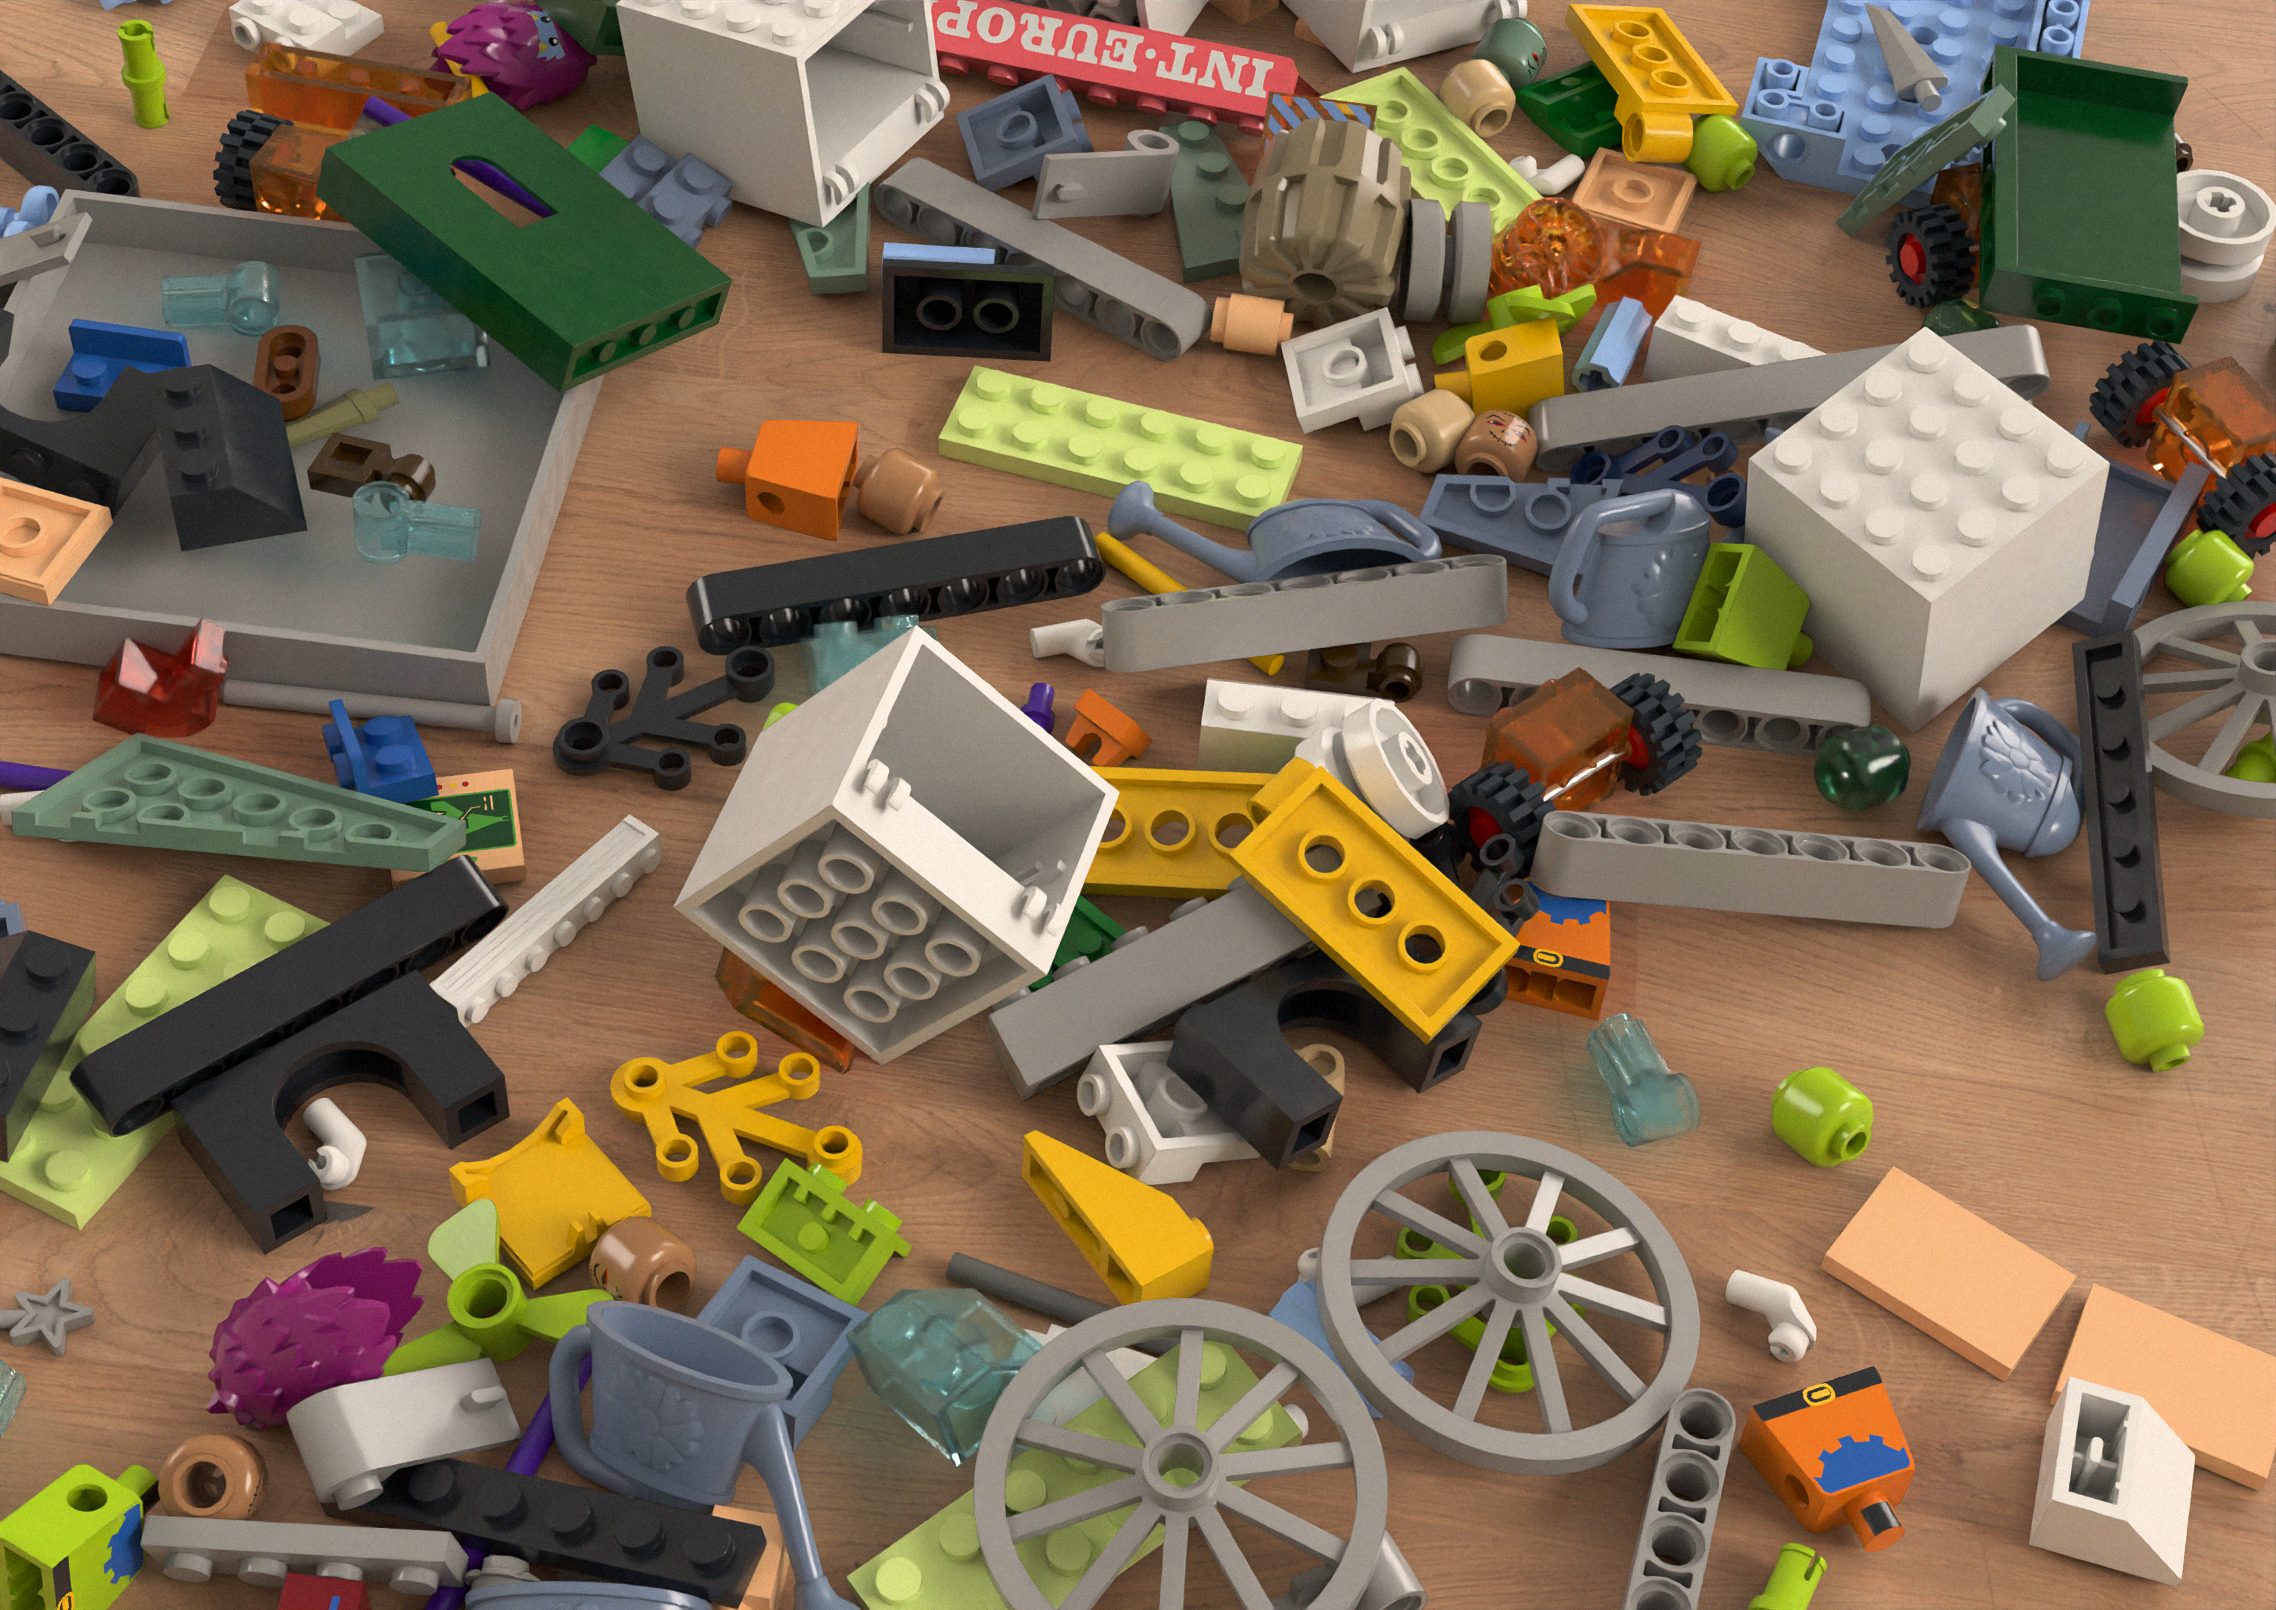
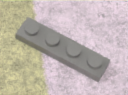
M147 1515L140 1546L163 1568V1573L166 1576L180 1581L206 1582L210 1580L211 1573L238 1574L242 1581L250 1584L277 1587L284 1585L287 1573L290 1572L365 1582L390 1583V1587L396 1591L422 1596L435 1594L437 1586L463 1587L469 1559L451 1532Z

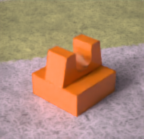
M1090 688L1086 689L1073 706L1079 714L1064 740L1068 746L1080 755L1087 750L1092 742L1101 741V748L1091 761L1098 767H1118L1129 756H1133L1138 760L1153 741L1134 720Z

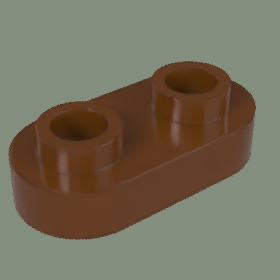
M283 325L269 330L259 341L253 386L280 399L284 421L294 420L306 414L315 405L321 363L319 345L315 333L303 326Z

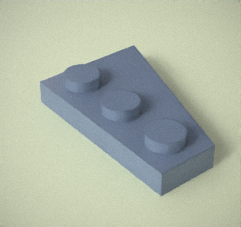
M1437 474L1418 519L1429 526L1442 542L1479 554L1498 555L1504 557L1507 563L1550 576L1564 538L1575 517L1591 504L1605 499L1620 497L1624 480L1602 479V485L1570 484V478L1548 477V483H1513L1509 476ZM1595 533L1591 538L1575 576V585L1579 586L1596 541L1594 539Z

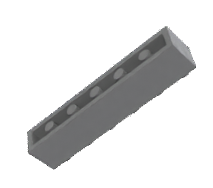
M1314 845L1305 852L1306 862L1315 871L1330 873L1336 871L1342 865L1339 853L1328 845ZM1241 875L1228 884L1227 889L1230 893L1210 903H1207L1204 897L1195 898L1178 907L1169 915L1171 923L1149 933L1146 926L1131 930L1111 944L1112 953L1090 963L1087 956L1074 959L1052 974L1053 983L1033 993L1026 986L993 1004L992 1007L995 1012L988 1016L984 1033L1022 1102L1084 1071L1099 1045L1139 1043L1177 1023L1179 1018L1192 1006L1197 1004L1206 1005L1229 994L1238 984L1250 980L1253 982L1276 971L1287 960L1294 957L1300 959L1321 948L1245 880L1244 876ZM1365 889L1354 897L1358 910L1370 918H1374L1382 905L1374 889Z

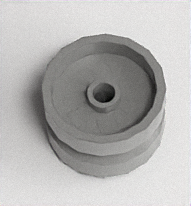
M1410 198L1409 236L1399 271V314L1401 321H1431L1437 313L1443 288L1444 311L1450 323L1471 324L1481 322L1485 309L1492 263L1491 213L1488 203L1460 201L1451 212L1447 235H1445V214L1439 200Z

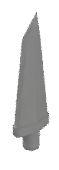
M1864 3L1898 98H1917L1922 109L1926 112L1938 109L1942 103V98L1937 90L1948 84V78L1943 70H1940L1891 11Z

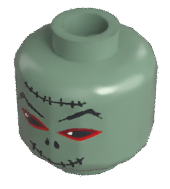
M1520 17L1498 19L1490 25L1476 46L1471 60L1485 59L1493 63L1515 93V90L1532 84L1545 64L1548 51L1542 32L1533 22Z

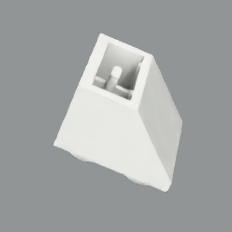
M2069 1376L2046 1424L2029 1545L2178 1587L2182 1579L2195 1455L2143 1397Z

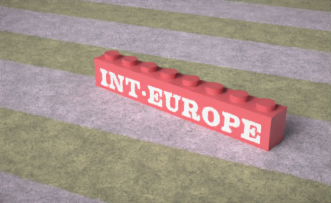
M930 0L938 68L944 72L958 76H967L969 70L986 73L989 80L1007 86H1016L1018 80L1031 83L1052 73L1061 93L1069 89L1087 94L1086 98L1100 105L1116 106L1118 100L1137 104L1136 108L1146 114L1163 117L1167 115L1168 111L1187 114L1189 121H1200L1213 127L1217 126L1218 121L1237 124L1239 131L1257 137H1262L1270 111L1273 118L1285 130L1287 120L1275 107L1272 100L1273 94L1279 95L1290 108L1299 74L1293 58L1004 0ZM1268 120V123H1267V126H1266V130H1265V133H1264V136H1263V137H1265V135H1266V132H1267V129H1268V125H1269V120Z

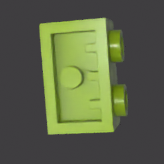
M785 1158L741 1220L737 1229L834 1297L856 1307L893 1252L896 1251L906 1258L913 1248L910 1243L896 1233L903 1221L869 1197L860 1209L841 1196L849 1184L814 1160L809 1169L805 1171L788 1158Z

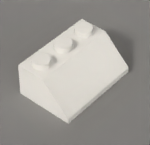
M1676 295L1653 327L1643 377L1653 381H1660L1827 354L1813 349L1802 342L1793 341L1762 329L1751 322L1742 321L1706 307L1700 302L1691 301Z
M1209 677L1205 693L1196 771L1277 774L1280 769L1295 757V750L1298 744L1328 726L1343 730V720L1345 717L1377 698ZM1379 698L1390 702L1393 706L1395 704L1392 699Z

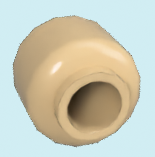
M1485 59L1470 60L1455 65L1448 72L1439 89V100L1451 110L1456 118L1462 120L1475 134L1482 138L1491 137L1501 132L1508 125L1515 108L1516 96L1511 86L1498 68Z
M1434 389L1400 406L1392 417L1389 436L1390 445L1395 456L1406 466H1410L1416 471L1423 473H1432L1453 463L1456 447L1475 418L1473 411L1460 397L1444 389Z

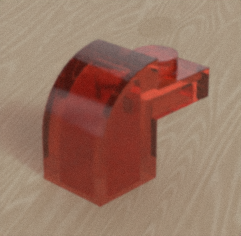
M201 618L174 655L125 637L99 674L92 721L130 735L142 733L157 738L188 737L206 729L215 720L219 686L228 667V656L222 654L225 627Z

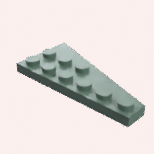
M136 733L11 811L13 835L413 872H431L466 845V822L463 820L142 733Z

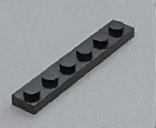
M2132 629L2072 643L2097 935L2098 963L2106 975L2170 963L2140 642Z
M451 1458L396 1470L388 1478L380 1482L383 1492L378 1497L358 1507L340 1510L336 1502H320L328 1517L377 1528L451 1532L461 1547L500 1556L516 1557L527 1562L623 1584L676 1591L693 1595L712 1604L734 1609L739 1608L768 1544L762 1527L758 1525Z

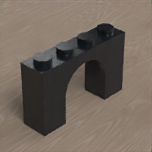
M1 308L0 366L9 356L15 315ZM126 365L101 402L93 410L78 418L66 421H39L15 414L0 405V471L15 477L23 483L34 485L40 489L108 507L112 520L161 451L148 374L129 365Z
M1319 949L1300 959L1297 957L1291 958L1284 962L1276 971L1253 982L1250 980L1238 984L1229 994L1206 1005L1197 1004L1189 1008L1175 1025L1174 1033L1176 1036L1166 1065L1276 1170H1279L1326 1144L1343 1096L1289 1046L1281 1033L1296 1028L1315 1027L1337 1031L1350 1036L1368 1047L1420 1094L1464 1070L1483 1022L1464 1006L1426 1045L1322 949Z
M417 969L393 982H387L378 986L369 995L334 1014L318 1018L306 1029L278 1044L258 1050L248 1060L210 1080L201 1081L193 1085L186 1093L170 1101L181 1144L265 1255L328 1220L318 1176L284 1134L294 1113L316 1094L348 1083H374L392 1088L403 1094L415 1105L450 1150L510 1117L505 1075Z

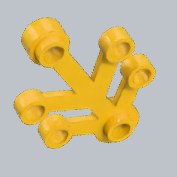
M732 1031L724 1034L718 1040L716 1051L672 1065L653 1057L636 1058L621 1065L612 1076L610 1090L614 1105L628 1119L638 1123H645L656 1148L657 1170L668 1181H686L692 1178L699 1168L697 1143L690 1136L679 1133L672 1113L698 1122L720 1171L721 1193L727 1201L733 1204H749L755 1201L763 1190L762 1168L755 1159L744 1155L736 1135L807 1159V1169L815 1160L847 1182L848 1186L856 1182L862 1173V1144L858 1137L847 1128L832 1125L816 1132L754 1110L788 1098L796 1100L807 1099L819 1090L820 1065L818 1060L808 1053L796 1052L789 1054L780 1062L779 1072L715 1093L706 1094L692 1089L691 1087L724 1075L731 1078H742L750 1075L758 1065L756 1040L746 1032ZM733 1051L747 1053V1055L741 1058L727 1056ZM797 1072H803L810 1075L809 1077L802 1080H796L789 1077L790 1075ZM646 1084L652 1085V1086H650V1087H645V1088L638 1087V1086H640V1085H646ZM842 1150L843 1152L838 1154H831L826 1151ZM677 1153L688 1156L687 1159L681 1162L667 1160L670 1155ZM737 1176H747L752 1179V1181L743 1185L731 1182Z

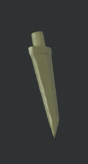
M387 382L365 392L353 389L342 394L341 397L286 423L285 427L290 449L332 435L333 432L338 433L378 420V412L399 404L398 395L393 385Z

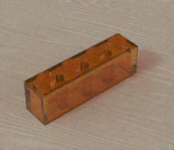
M269 42L263 43L244 73L250 109L252 111L290 120L294 123V127H298L301 135L329 139L334 142H344L385 128L363 115L364 105L372 96L377 97L411 118L473 98L471 78Z

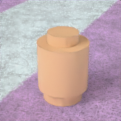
M1232 293L1230 298L1217 297L1210 340L1223 343L1224 349L1276 357L1281 342L1291 339L1294 314L1284 312L1285 301L1235 293Z

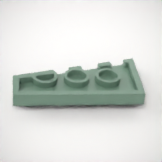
M2000 84L1896 150L1835 223L1849 236H1852L1924 181L1937 175L1951 161L1957 163L1962 160L1977 143L1981 147L1987 145L2006 126L2007 122L2002 116L2016 99Z
M1190 120L1181 124L1160 127V133L1170 136L1179 144V152L1169 195L1171 216L1176 227L1178 253L1181 254L1184 284L1240 273L1239 255L1242 220L1251 189L1212 125Z
M869 181L858 192L857 197L823 228L787 217L812 295L868 291L872 183L869 185Z

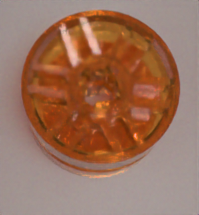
M1557 197L1536 200L1522 210L1492 238V263L1489 284L1496 296L1526 287L1540 286L1543 298L1547 300L1557 298L1584 285L1593 284L1600 276L1605 264L1606 247L1603 234L1594 218L1578 204Z

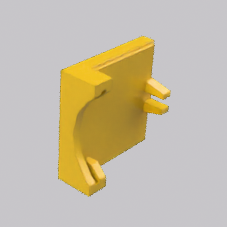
M568 1097L556 1103L540 1125L510 1150L488 1160L468 1163L459 1162L449 1168L453 1198L462 1208L481 1198L489 1199L495 1204L500 1218L499 1251L533 1290H536L591 1255L599 1238L614 1224L628 1217L652 1216L651 1205L585 1133L584 1115Z

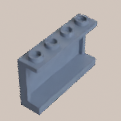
M2080 420L2072 435L2085 444L2091 424ZM2099 454L2110 463L2085 597L2055 622L2091 638L2128 631L2165 567L2164 559L2176 547L2194 516L2212 471L2211 469L2190 461L2177 484H2174Z

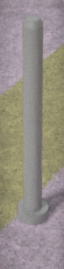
M234 679L221 682L217 692L218 698L226 704L331 715L329 701L342 699L348 717L374 719L381 716H395L399 718L411 715L414 724L495 732L497 742L513 744L518 739L522 719L520 701L501 698L498 706L493 707Z

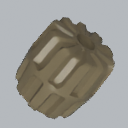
M1321 117L1303 119L1300 126L1288 131L1281 129L1270 139L1266 145L1263 158L1259 161L1243 213L1239 270L1243 276L1242 288L1245 295L1285 301L1284 312L1294 314L1293 327L1303 320L1310 322L1316 331L1338 322L1376 311L1377 304L1383 306L1389 304L1408 242L1411 198V171L1409 167L1401 165V149L1390 138H1383L1367 129V124L1348 119L1346 122L1323 120Z

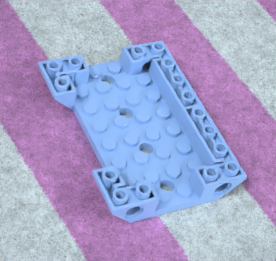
M1826 0L1828 4L1811 68L1796 65L1785 59L1773 60L1759 57L1740 126L1757 142L1759 151L1781 179L1858 196L1896 150L1980 97V85L1995 45L2080 59L2090 0ZM1864 3L1891 11L1940 70H1943L1948 78V84L1937 90L1942 98V103L1938 109L1926 112L1922 109L1917 98H1898ZM1977 143L1959 162L1954 163L1951 161L1937 175L1924 181L1895 204L1919 208L1938 203L1950 204V209L1956 208L1961 213L1960 219L1980 223V145Z

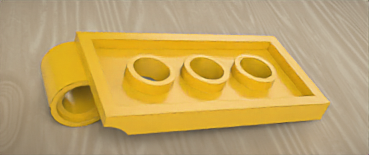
M1569 4L1565 24L1619 95L1613 115L1623 127L1622 147L1628 161L1681 164L1688 158L1693 143V124L1688 113L1736 115L1739 105L1662 8Z
M1294 757L1247 802V811L1257 828L1229 854L1228 859L1237 867L1245 880L1426 1045L1517 953L1521 945L1520 942L1321 765L1316 768L1310 762ZM1314 845H1328L1339 853L1342 865L1336 871L1330 873L1315 871L1306 862L1305 852ZM1365 889L1379 890L1389 898L1392 911L1381 918L1367 917L1356 907L1354 897ZM1415 934L1429 935L1439 943L1442 957L1433 963H1419L1408 955L1405 941Z
M1089 766L1120 792L1109 819L1122 821L1125 823V829L1117 839L1111 842L1099 843L1080 893L1185 899L1204 897L1206 900H1216L1230 893L1227 889L1228 884L1242 874L1228 859L1229 854L1235 848L1221 845L1218 842L1219 837L1226 828L1232 825H1245L1253 831L1257 828L1247 811V802L1276 774ZM1181 822L1189 827L1186 837L1177 844L1163 845L1155 840L1157 831L1166 823Z

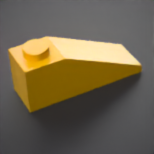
M1037 1130L1024 1135L1023 1179L1122 1306L1148 1300L1190 1298L1208 1288L1212 1255L1214 1253L1212 1238L1204 1224L1195 1217L1189 1219L1173 1197Z

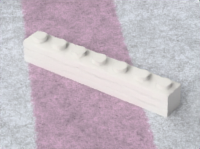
M629 814L608 834L429 985L465 1028L471 1023L480 1022L486 1016L489 1008L501 997L510 996L517 988L518 983L531 971L536 972L540 970L553 952L560 946L565 947L569 945L583 926L589 921H596L603 914L605 907L617 897H624L630 891L635 881L643 874L651 873L657 868L662 859L660 834Z

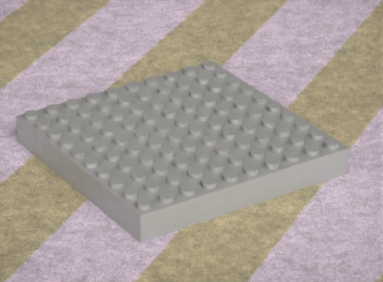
M65 189L48 223L85 211L93 221L71 264L18 280L4 307V310L15 315L9 356L0 366L1 406L20 416L39 421H66L87 414V412L58 409L53 394L54 387L74 353L68 330L74 319L181 333L186 337L192 366L211 364L252 386L258 344L261 337L275 327L299 325L315 333L321 357L316 402L310 411L341 397L342 394L353 389L365 392L390 382L398 395L399 404L378 412L379 419L376 421L361 424L338 433L390 444L391 455L394 459L407 454H416L424 457L432 464L435 470L436 486L422 508L407 514L398 513L388 508L381 499V489L379 488L375 489L368 501L310 489L307 470L331 436L329 435L290 449L308 531L181 552L162 452L160 451L112 520L113 524L51 606L0 592V653L217 681L234 679L494 707L605 374L559 393L351 223ZM0 471L1 478L26 484L19 481L15 477Z

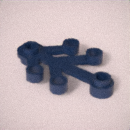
M1671 425L1661 430L1654 439L1619 458L1608 455L1603 451L1588 453L1574 464L1570 472L1571 484L1602 485V479L1624 480L1620 497L1664 488L1681 490L1694 496L1717 524L1730 528L1745 525L1747 482L1741 475L1726 473L1715 478L1707 486L1678 482L1704 467H1707L1711 472L1719 473L1727 470L1736 462L1739 454L1738 448L1724 432L1712 433L1705 437L1698 446L1694 447L1693 441L1681 426ZM1660 458L1665 463L1643 476L1634 474Z

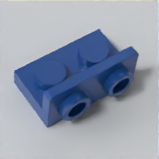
M74 319L68 328L74 353L54 387L53 394L58 409L88 413L101 402L126 365L145 373L171 370L177 367H191L186 337L176 332Z
M342 699L329 701L333 723L322 725V732L329 760L331 763H334L336 776L341 788L400 804L439 795L435 772L411 715L399 718L395 716H381L371 719L364 726L353 728Z

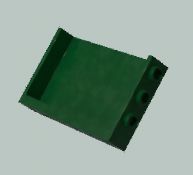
M1995 45L1980 85V97L2001 84L2016 100L2002 116L2007 122L2006 126L1984 147L1980 146L1979 310L2181 344L2199 306V296L2182 294L2174 116L2187 89L2188 77Z

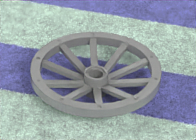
M2233 601L2214 605H2200L2164 615L2136 629L2134 632L2140 642L2142 667L2156 656L2164 653L2214 668L2212 670L2143 675L2145 694L2213 690L2147 721L2154 787L2181 800L2204 808L2247 817L2276 819V783L2253 782L2219 775L2253 722L2270 725L2276 755V639H2263L2261 634L2276 635V602ZM2235 635L2243 650L2241 655H2237L2193 641L2216 636ZM2236 705V709L2197 767L2175 758L2153 743L2225 708Z
M1485 1130L1454 1131L1418 1138L1397 1146L1375 1159L1348 1184L1328 1220L1317 1254L1315 1287L1320 1320L1327 1340L1339 1364L1352 1383L1370 1404L1409 1436L1433 1450L1480 1468L1521 1475H1559L1597 1467L1625 1455L1642 1444L1665 1421L1675 1397L1683 1392L1688 1383L1697 1358L1700 1340V1315L1697 1295L1685 1260L1669 1232L1637 1195L1605 1170L1577 1154L1534 1138ZM1476 1169L1502 1171L1540 1181L1524 1227L1509 1228ZM1448 1171L1487 1240L1393 1191L1419 1178ZM1560 1191L1581 1201L1598 1213L1615 1229L1559 1247L1545 1235ZM1373 1209L1467 1259L1350 1260L1355 1232L1365 1216ZM1634 1251L1652 1281L1660 1305L1562 1272ZM1362 1285H1473L1377 1345L1374 1344L1361 1321L1351 1287ZM1567 1302L1664 1334L1660 1367L1655 1381L1649 1388ZM1481 1311L1489 1320L1451 1412L1415 1389L1395 1371L1392 1365ZM1545 1318L1630 1406L1629 1408L1597 1425L1576 1431L1572 1430ZM1520 1327L1546 1434L1512 1432L1473 1421L1510 1328Z
M1166 1298L1119 1306L1094 1315L1052 1339L1025 1363L998 1399L987 1421L975 1465L973 1500L977 1536L983 1561L992 1584L1008 1610H1091L1158 1523L1165 1525L1159 1610H1183L1188 1530L1194 1526L1198 1528L1244 1610H1275L1219 1515L1217 1507L1337 1567L1329 1583L1305 1610H1355L1369 1585L1379 1559L1386 1524L1388 1484L1383 1449L1375 1424L1365 1403L1351 1381L1315 1344L1275 1319L1244 1307L1196 1298ZM1181 1338L1173 1427L1163 1429L1106 1356V1353L1144 1341ZM1204 1340L1239 1347L1257 1354L1276 1365L1205 1433L1196 1429ZM1083 1366L1145 1449L1031 1420L1030 1418L1041 1402L1057 1385ZM1297 1381L1325 1409L1342 1441L1220 1455ZM1016 1444L1132 1475L1006 1519V1483ZM1352 1467L1355 1484L1356 1513L1349 1543L1229 1482ZM1185 1468L1196 1473L1199 1479L1192 1485L1175 1487L1166 1483L1161 1477L1172 1469ZM1141 1502L1059 1608L1056 1609L1030 1579L1018 1557L1014 1544Z

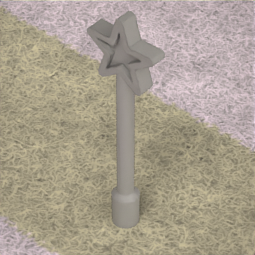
M62 1278L45 1296L24 1291L16 1292L14 1297L20 1310H0V1329L13 1328L10 1331L12 1345L15 1347L43 1339L55 1356L61 1357L65 1354L67 1332L93 1325L96 1319L92 1307L71 1303L73 1292L71 1282L68 1278Z

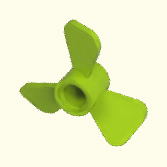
M1587 284L1552 300L1543 298L1540 286L1526 287L1492 298L1486 302L1491 320L1456 326L1444 331L1437 337L1432 349L1434 362L1437 365H1442L1464 356L1465 342L1472 336L1546 317L1555 316L1559 338L1570 333L1594 305L1597 299L1594 286Z
M477 1199L438 1226L432 1233L428 1243V1254L433 1264L452 1283L447 1296V1305L454 1321L397 1348L383 1366V1370H385L384 1375L385 1377L489 1357H491L492 1362L510 1360L521 1354L529 1346L534 1336L557 1344L574 1326L586 1323L587 1306L596 1301L614 1300V1298L606 1290L589 1289L527 1300L516 1275L509 1268L499 1264L500 1218L496 1206L489 1199ZM503 1307L496 1315L480 1319L490 1309Z

